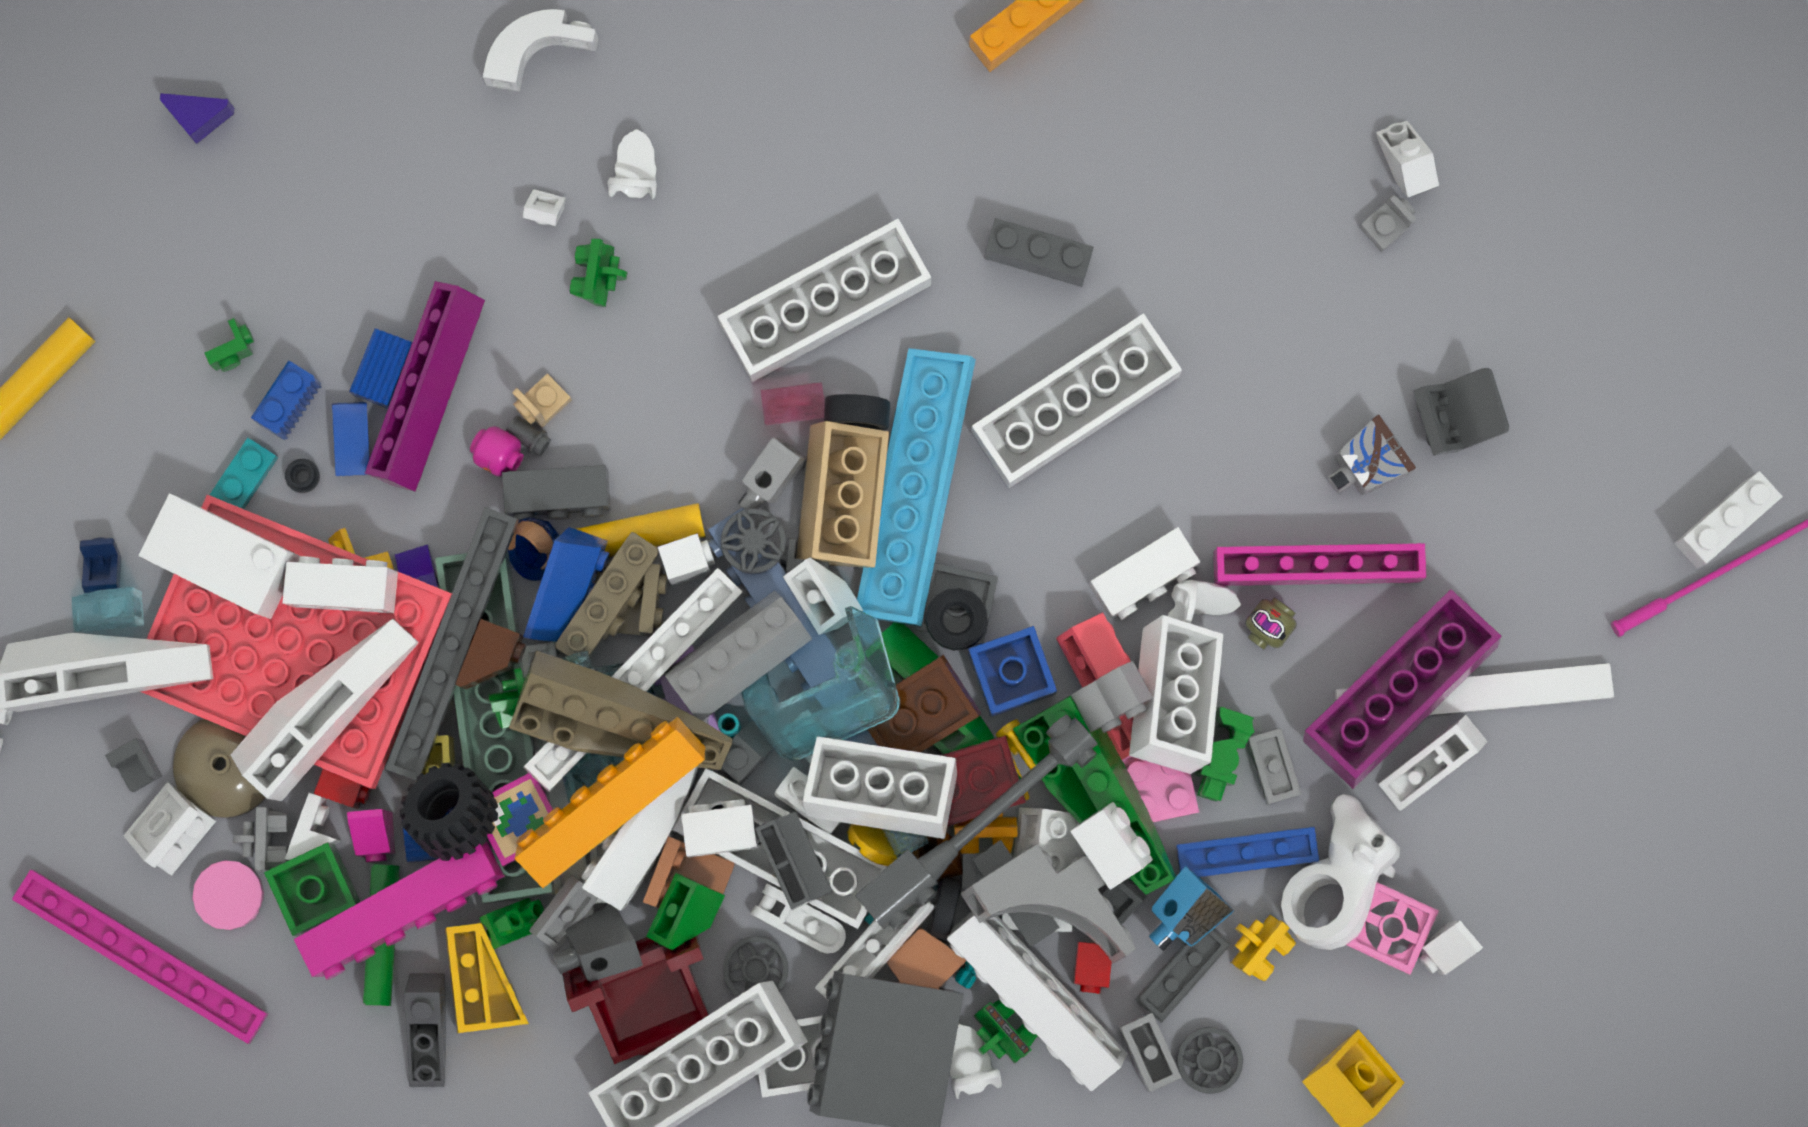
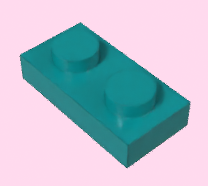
M247 438L209 495L245 509L278 457Z

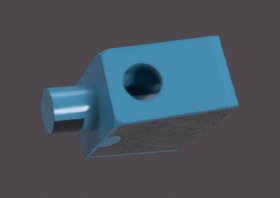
M1185 866L1152 906V912L1162 923L1149 937L1163 951L1177 937L1189 946H1193L1231 915L1234 910L1212 887Z

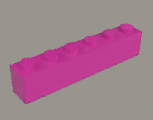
M1425 543L1217 547L1213 552L1214 583L1221 586L1420 583L1426 578Z
M486 841L483 846L479 844L475 847L476 851L471 855L465 853L462 859L455 860L451 857L449 861H442L439 858L295 938L294 941L311 976H325L326 980L334 978L345 971V964L354 959L356 963L372 957L376 954L374 948L381 944L393 945L406 937L404 932L414 926L417 929H421L437 920L435 917L437 913L445 909L448 912H452L467 903L465 898L477 892L478 895H483L498 886L496 881L504 877V874L488 842Z

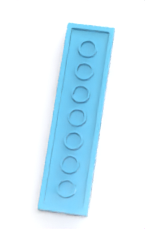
M908 349L886 457L875 568L863 567L857 601L864 611L858 614V617L922 626L976 361L972 356Z

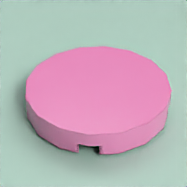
M225 860L214 863L201 872L194 884L193 902L196 912L205 923L217 929L234 930L246 926L258 915L264 898L261 879L252 868L241 862Z

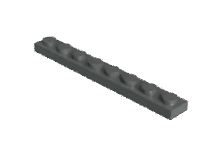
M484 507L385 770L415 781L418 780L417 776L424 773L455 691L456 680L479 622L483 617L519 522L517 518Z

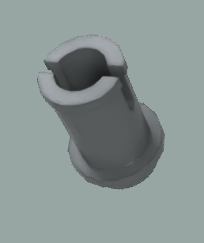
M519 416L514 417L506 428L508 433L516 436L521 441V444L529 449L531 455L536 453L541 456L551 442V439L547 437L546 431H538Z

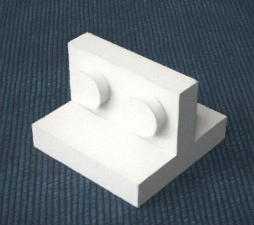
M167 782L123 836L146 863L154 868L158 866L172 876L216 821L212 816L189 801L176 787Z

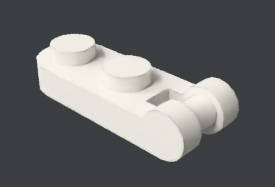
M766 883L762 890L764 896L758 906L754 905L750 913L751 915L826 954L835 953L842 948L846 940V933L838 921L807 904L791 910L783 891ZM776 901L785 905L780 917L770 913Z

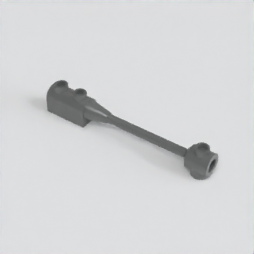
M1065 715L1056 721L1046 732L1051 738L1048 740L1050 753L949 841L942 842L918 859L908 849L855 895L883 929L889 925L893 930L898 929L910 918L906 910L915 902L922 907L932 900L937 894L933 887L958 855V851L1058 764L1072 767L1077 763L1083 768L1096 757L1097 753L1093 748L1098 743L1076 718L1071 719L1068 715Z

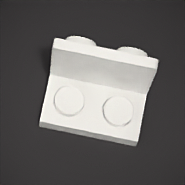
M1019 807L1013 859L1038 844L1041 850L1047 852L1051 857L1056 873L1060 872L1086 855L1070 832L1079 823L1068 812Z

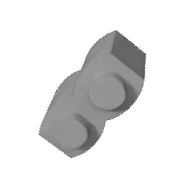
M1133 661L1110 671L1071 695L1090 732L1101 728L1103 733L1121 725L1122 723L1119 719L1121 716L1126 715L1127 719H1130L1147 710L1144 703L1153 698Z

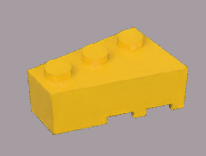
M482 923L446 927L445 936L457 1034L529 1024Z

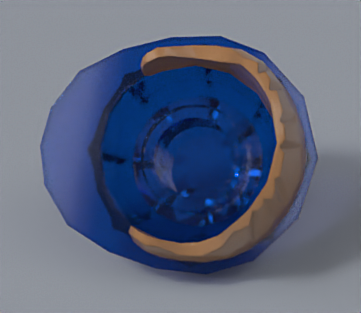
M526 517L520 519L508 548V554L514 569L523 578L531 581L542 580L554 541L560 536V533L556 531L549 521Z

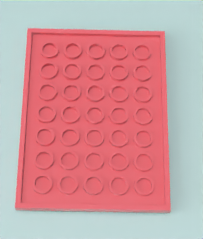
M206 495L201 507L299 556L320 558V564H332V559L340 558L353 560L354 566H366L368 559L210 495ZM398 572L394 613L295 608L283 604L282 596L272 618L269 619L173 574L147 639L210 645L213 679L141 692L247 736L278 700L387 622L394 619L419 643L314 763V765L368 788L376 789L404 721L452 593Z

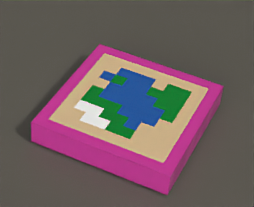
M529 773L492 792L498 804V808L495 809L498 812V820L492 823L495 829L492 834H487V837L502 866L515 861L514 858L518 845L516 842L519 837L531 828L534 831L544 824V818L553 810L541 784Z

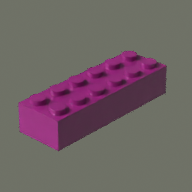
M1450 589L1305 730L1303 742L1354 789L1498 648L1502 636Z

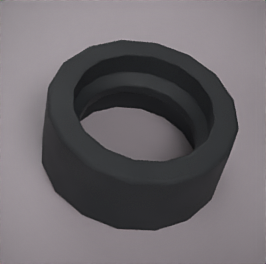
M836 394L825 398L824 421L882 431L889 427L890 401L887 399L858 394Z

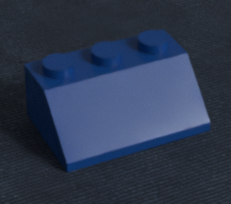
M568 527L555 539L523 637L533 640L558 641L596 583L594 581L597 572H603L610 554L605 551L607 540Z

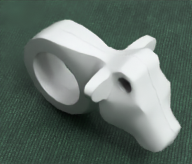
M1342 794L1335 798L1330 806L1333 827L1328 850L1329 858L1314 862L1299 870L1286 885L1281 901L1284 921L1295 933L1298 940L1318 949L1333 950L1343 947L1359 935L1367 919L1379 875L1393 878L1396 870L1391 865L1398 860L1400 855V847L1397 843L1386 835L1381 827L1367 815L1361 802L1356 797ZM1328 884L1340 885L1344 901L1337 918L1328 925L1319 928L1308 927L1305 923L1304 909L1310 895L1319 887Z

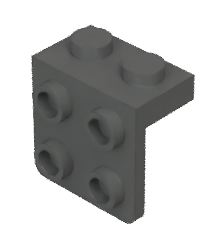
M1481 368L1444 384L1423 386L1413 390L1416 398V407L1422 417L1426 430V440L1431 447L1433 456L1458 452L1509 431L1507 416L1490 368Z

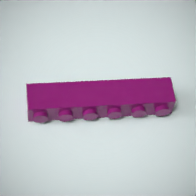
M434 282L365 474L391 486L416 492L485 303L484 299L460 286Z

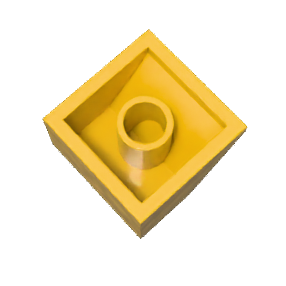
M1359 1029L1324 1058L1302 1081L1340 1127H1361L1369 1122L1405 1083Z

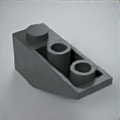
M410 973L404 991L409 1087H444L446 1065L445 973Z

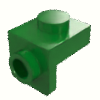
M235 318L228 320L235 339L204 353L209 365L216 371L220 369L222 372L232 370L241 364L240 360L253 355L249 345L254 343L253 336L246 324L240 325Z

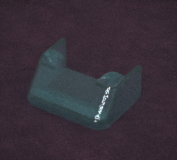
M852 606L845 608L853 640L842 645L834 655L833 666L836 677L779 702L776 690L770 685L768 673L741 692L746 711L779 756L791 761L800 760L813 754L817 736L845 740L891 719L897 713L900 705L899 695L878 619Z

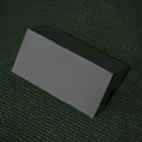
M796 811L755 828L791 910L832 893Z

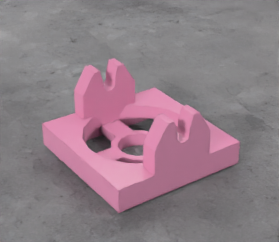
M1376 882L1372 903L1364 926L1359 935L1346 944V946L1411 975L1439 910ZM1397 902L1392 914L1381 917L1371 912L1373 908L1381 903ZM1407 908L1411 909L1417 919L1418 927L1415 932L1407 929L1406 922L1403 919ZM1391 917L1397 918L1402 924V932L1396 938H1389L1383 932V923ZM1366 922L1378 927L1382 938L1377 949L1372 946L1367 938ZM1400 939L1411 942L1404 952L1392 955L1387 954L1392 942L1399 941Z

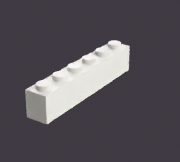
M971 911L954 926L947 940L950 942V946L955 954L965 958L973 966L977 977L982 982L990 984L998 993L1001 1002L1007 1008L1013 1009L1022 1018V1022L1029 1032L1037 1034L1043 1040L1049 1053L1054 1058L1061 1059L1079 1084L1085 1085L1092 1092L1122 1067L1128 1053L998 916L979 923Z

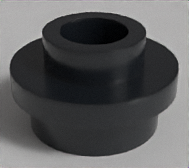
M297 459L288 465L285 471V480L293 491L307 493L318 485L320 472L312 461ZM301 471H308L309 477L305 482H299L297 479L298 473Z

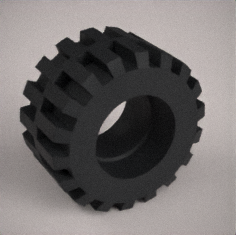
M442 763L440 768L433 766L429 768V772L425 775L421 773L417 776V782L410 784L406 789L409 793L402 797L401 804L404 807L399 810L400 817L403 819L401 824L415 842L435 859L439 857L442 861H449L451 857L455 860L462 859L465 853L471 855L476 851L475 847L479 844L482 846L487 841L485 837L487 834H492L495 829L492 823L498 820V812L495 810L498 808V804L493 793L470 768H465L462 764L455 763L452 766L450 763ZM455 806L448 815L443 817L448 810Z

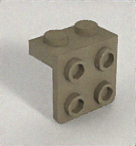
M652 564L642 578L644 583L641 587L643 596L635 608L629 606L623 614L622 618L625 619V623L618 634L651 637L656 632V628L658 629L663 624L664 608H659L660 594H666L668 577L667 574H663L660 564ZM604 571L597 572L594 583H597Z

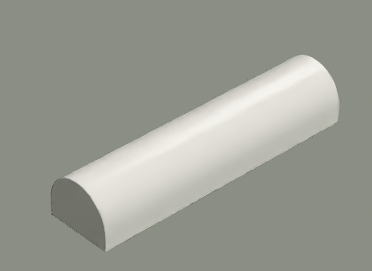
M931 901L922 907L915 902L906 910L910 918L896 930H893L890 925L883 929L874 920L815 988L826 998L827 983L830 978L833 979L834 971L873 978L936 906Z

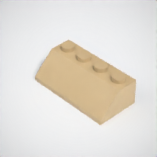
M829 421L810 425L796 559L806 560L807 558H812L815 561L829 562V566L875 568L889 438L888 431Z

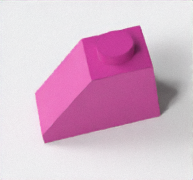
M384 809L347 812L356 856L365 857L366 863L387 861L386 854H396L393 812Z

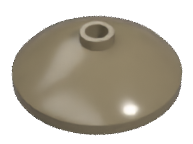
M202 719L187 730L176 748L173 759V775L177 788L189 801L210 816L229 818L248 813L259 806L266 797L242 776L231 757L232 752L246 736L209 720ZM219 758H224L226 760V767L218 771L215 767V762Z

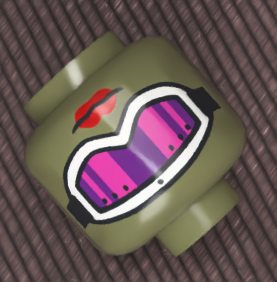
M1275 597L1271 601L1262 599L1245 621L1246 627L1251 631L1248 638L1262 649H1265L1268 645L1273 648L1282 647L1297 626V622L1293 618L1296 613Z

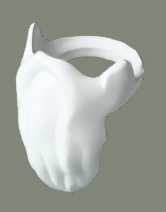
M638 129L625 135L618 146L617 162L615 164L616 175L615 177H609L607 181L608 195L610 197L614 196L616 192L622 191L631 198H642L647 193L650 194L651 199L655 198L657 188L655 151L647 135Z
M1190 579L1174 586L1171 596L1175 602V607L1168 613V617L1191 624L1193 614H1228L1240 607L1241 603L1237 595L1229 588L1215 583Z
M961 1024L958 1025L950 1069L951 1086L955 1097L959 1099L961 1091L968 1095L980 1093L989 1084L1001 1088L1000 1071L997 1068H992L991 1059L987 1052L981 1055L978 1051L984 1044L983 1040L974 1029Z

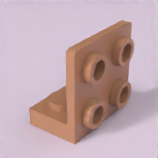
M668 836L643 902L659 908L675 873L724 894L735 864L714 854L688 858L686 856L685 843Z

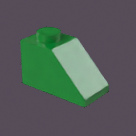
M675 873L646 937L671 950L675 949L711 927L725 895Z

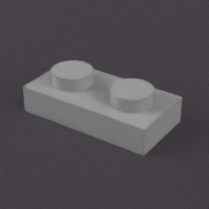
M1282 728L1250 737L1248 744L1267 805L1302 795Z
M573 875L569 877L529 930L535 937L557 952L567 940L565 933L567 928L581 921L598 899V897L582 888L584 883Z

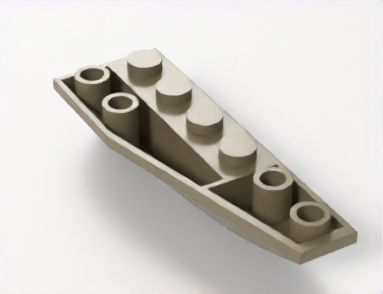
M537 650L509 725L510 729L574 751L624 758V754L636 743L643 745L651 738L652 731L664 721L670 723L678 717L705 746V760L696 767L721 770L733 741L732 738L699 718L642 689L601 672Z

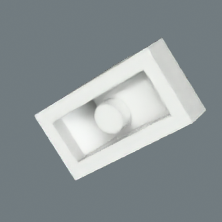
M308 793L285 859L291 860L327 842L333 844L341 842V840L316 832L318 826L322 827L329 813V807L325 806L326 798Z

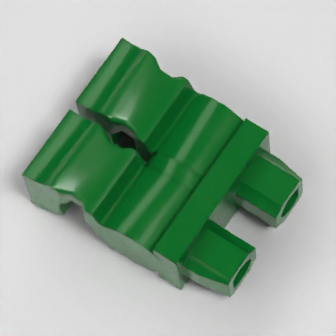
M1221 706L1216 708L1215 724L1216 726L1226 728L1229 734L1226 740L1213 742L1211 763L1195 772V776L1201 777L1196 796L1215 802L1221 801L1225 787L1235 784L1237 775L1232 772L1239 765L1237 750L1245 748L1249 738L1254 734V717Z

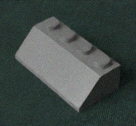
M774 590L669 668L664 675L692 714L703 721L812 640V638L788 604Z

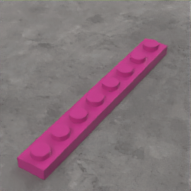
M30 869L12 898L13 901L247 1044L252 1042L269 1014L35 870Z

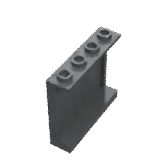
M834 971L833 979H829L826 987V998L829 1000L827 1014L824 1013L820 1021V1034L823 1035L821 1047L816 1050L813 1060V1067L816 1070L814 1084L810 1085L807 1093V1104L810 1105L809 1111L818 1116L891 1127H940L964 994L950 989L930 988Z

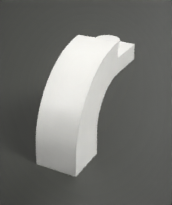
M541 10L524 15L508 25L495 39L487 55L483 79L487 86L520 91L525 66L534 53L552 45L596 51L598 43L596 29H592L590 24L580 21H573L571 25L567 24L568 19L565 10Z

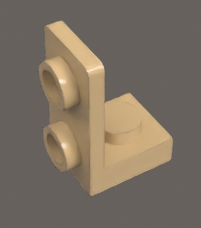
M548 373L525 395L518 388L512 392L517 400L513 405L530 425L536 421L541 427H544L572 401L571 397Z

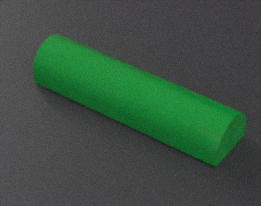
M373 864L371 866L370 897L399 881L400 866ZM383 943L374 948L375 955L366 959L363 1003L365 1005L392 1006L395 944L387 946L386 943Z

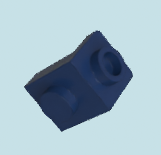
M98 537L92 540L80 541L79 549L84 558L82 589L84 593L119 591L121 555L113 538Z

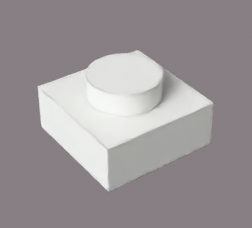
M533 189L524 206L523 218L533 220L542 225L556 226L564 210L566 198Z

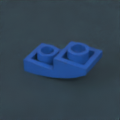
M367 402L332 403L335 476L367 475L365 471L370 460Z

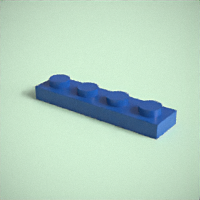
M1315 827L1176 845L1179 873L1186 866L1198 877L1319 861Z

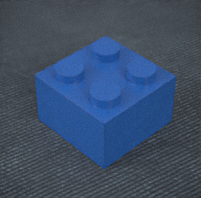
M1034 626L968 649V656L990 717L1056 695L1057 689Z

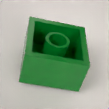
M327 842L264 872L292 936L298 937L361 902L338 850L333 843Z

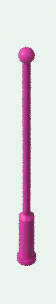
M1808 519L1665 599L1658 598L1620 620L1612 621L1610 624L1614 633L1618 637L1623 636L1628 630L1666 610L1668 604L1808 527Z

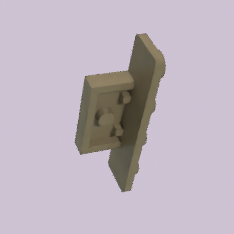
M631 532L556 642V649L580 665H584L601 639L606 641L609 635L615 637L625 623V619L622 616L629 606L635 608L643 596L641 587L644 583L642 578L658 556V548L636 533Z

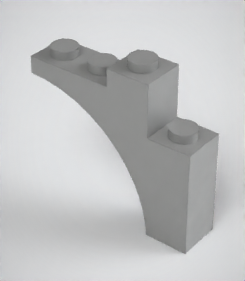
M1036 844L961 893V896L979 923L1007 913H1038L1060 919L1085 933L1106 953L1113 964L1136 950L1132 943L1133 939L1130 932L1119 923L1113 914V907L1110 901L1098 891L1106 883L1087 855L1056 873L1051 857Z

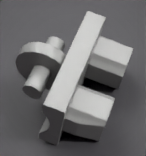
M256 807L255 835H253L254 822H243V835H234L233 843H243L242 857H253V843H255V870L268 871L272 867L289 861L285 859L289 846H272V833H289L290 814L273 811L272 808Z

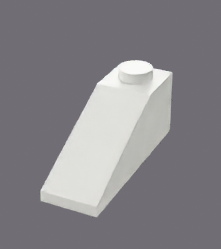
M1465 715L1378 785L1398 810L1401 811L1478 753L1488 741Z

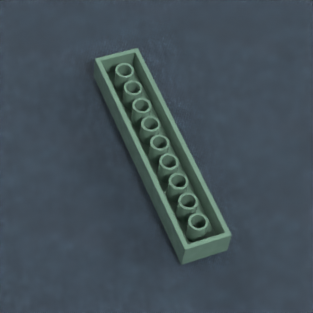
M507 551L482 619L520 633L510 559ZM467 553L435 558L440 589L449 593L453 592ZM522 660L519 664L514 663L512 669L467 690L456 685L454 691L463 765L465 768H470L491 792L528 774L523 767L536 755L533 736L515 731L509 727L500 728L495 712L492 713L488 694L506 692L503 691L502 681L515 679L514 669L521 668L523 678L525 677ZM485 837L504 877L496 881L498 885L496 888L481 895L482 903L489 904L555 893L553 881L542 888L516 860L506 866H502L488 837Z

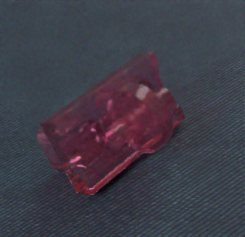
M822 382L761 390L765 425L824 418L825 403Z

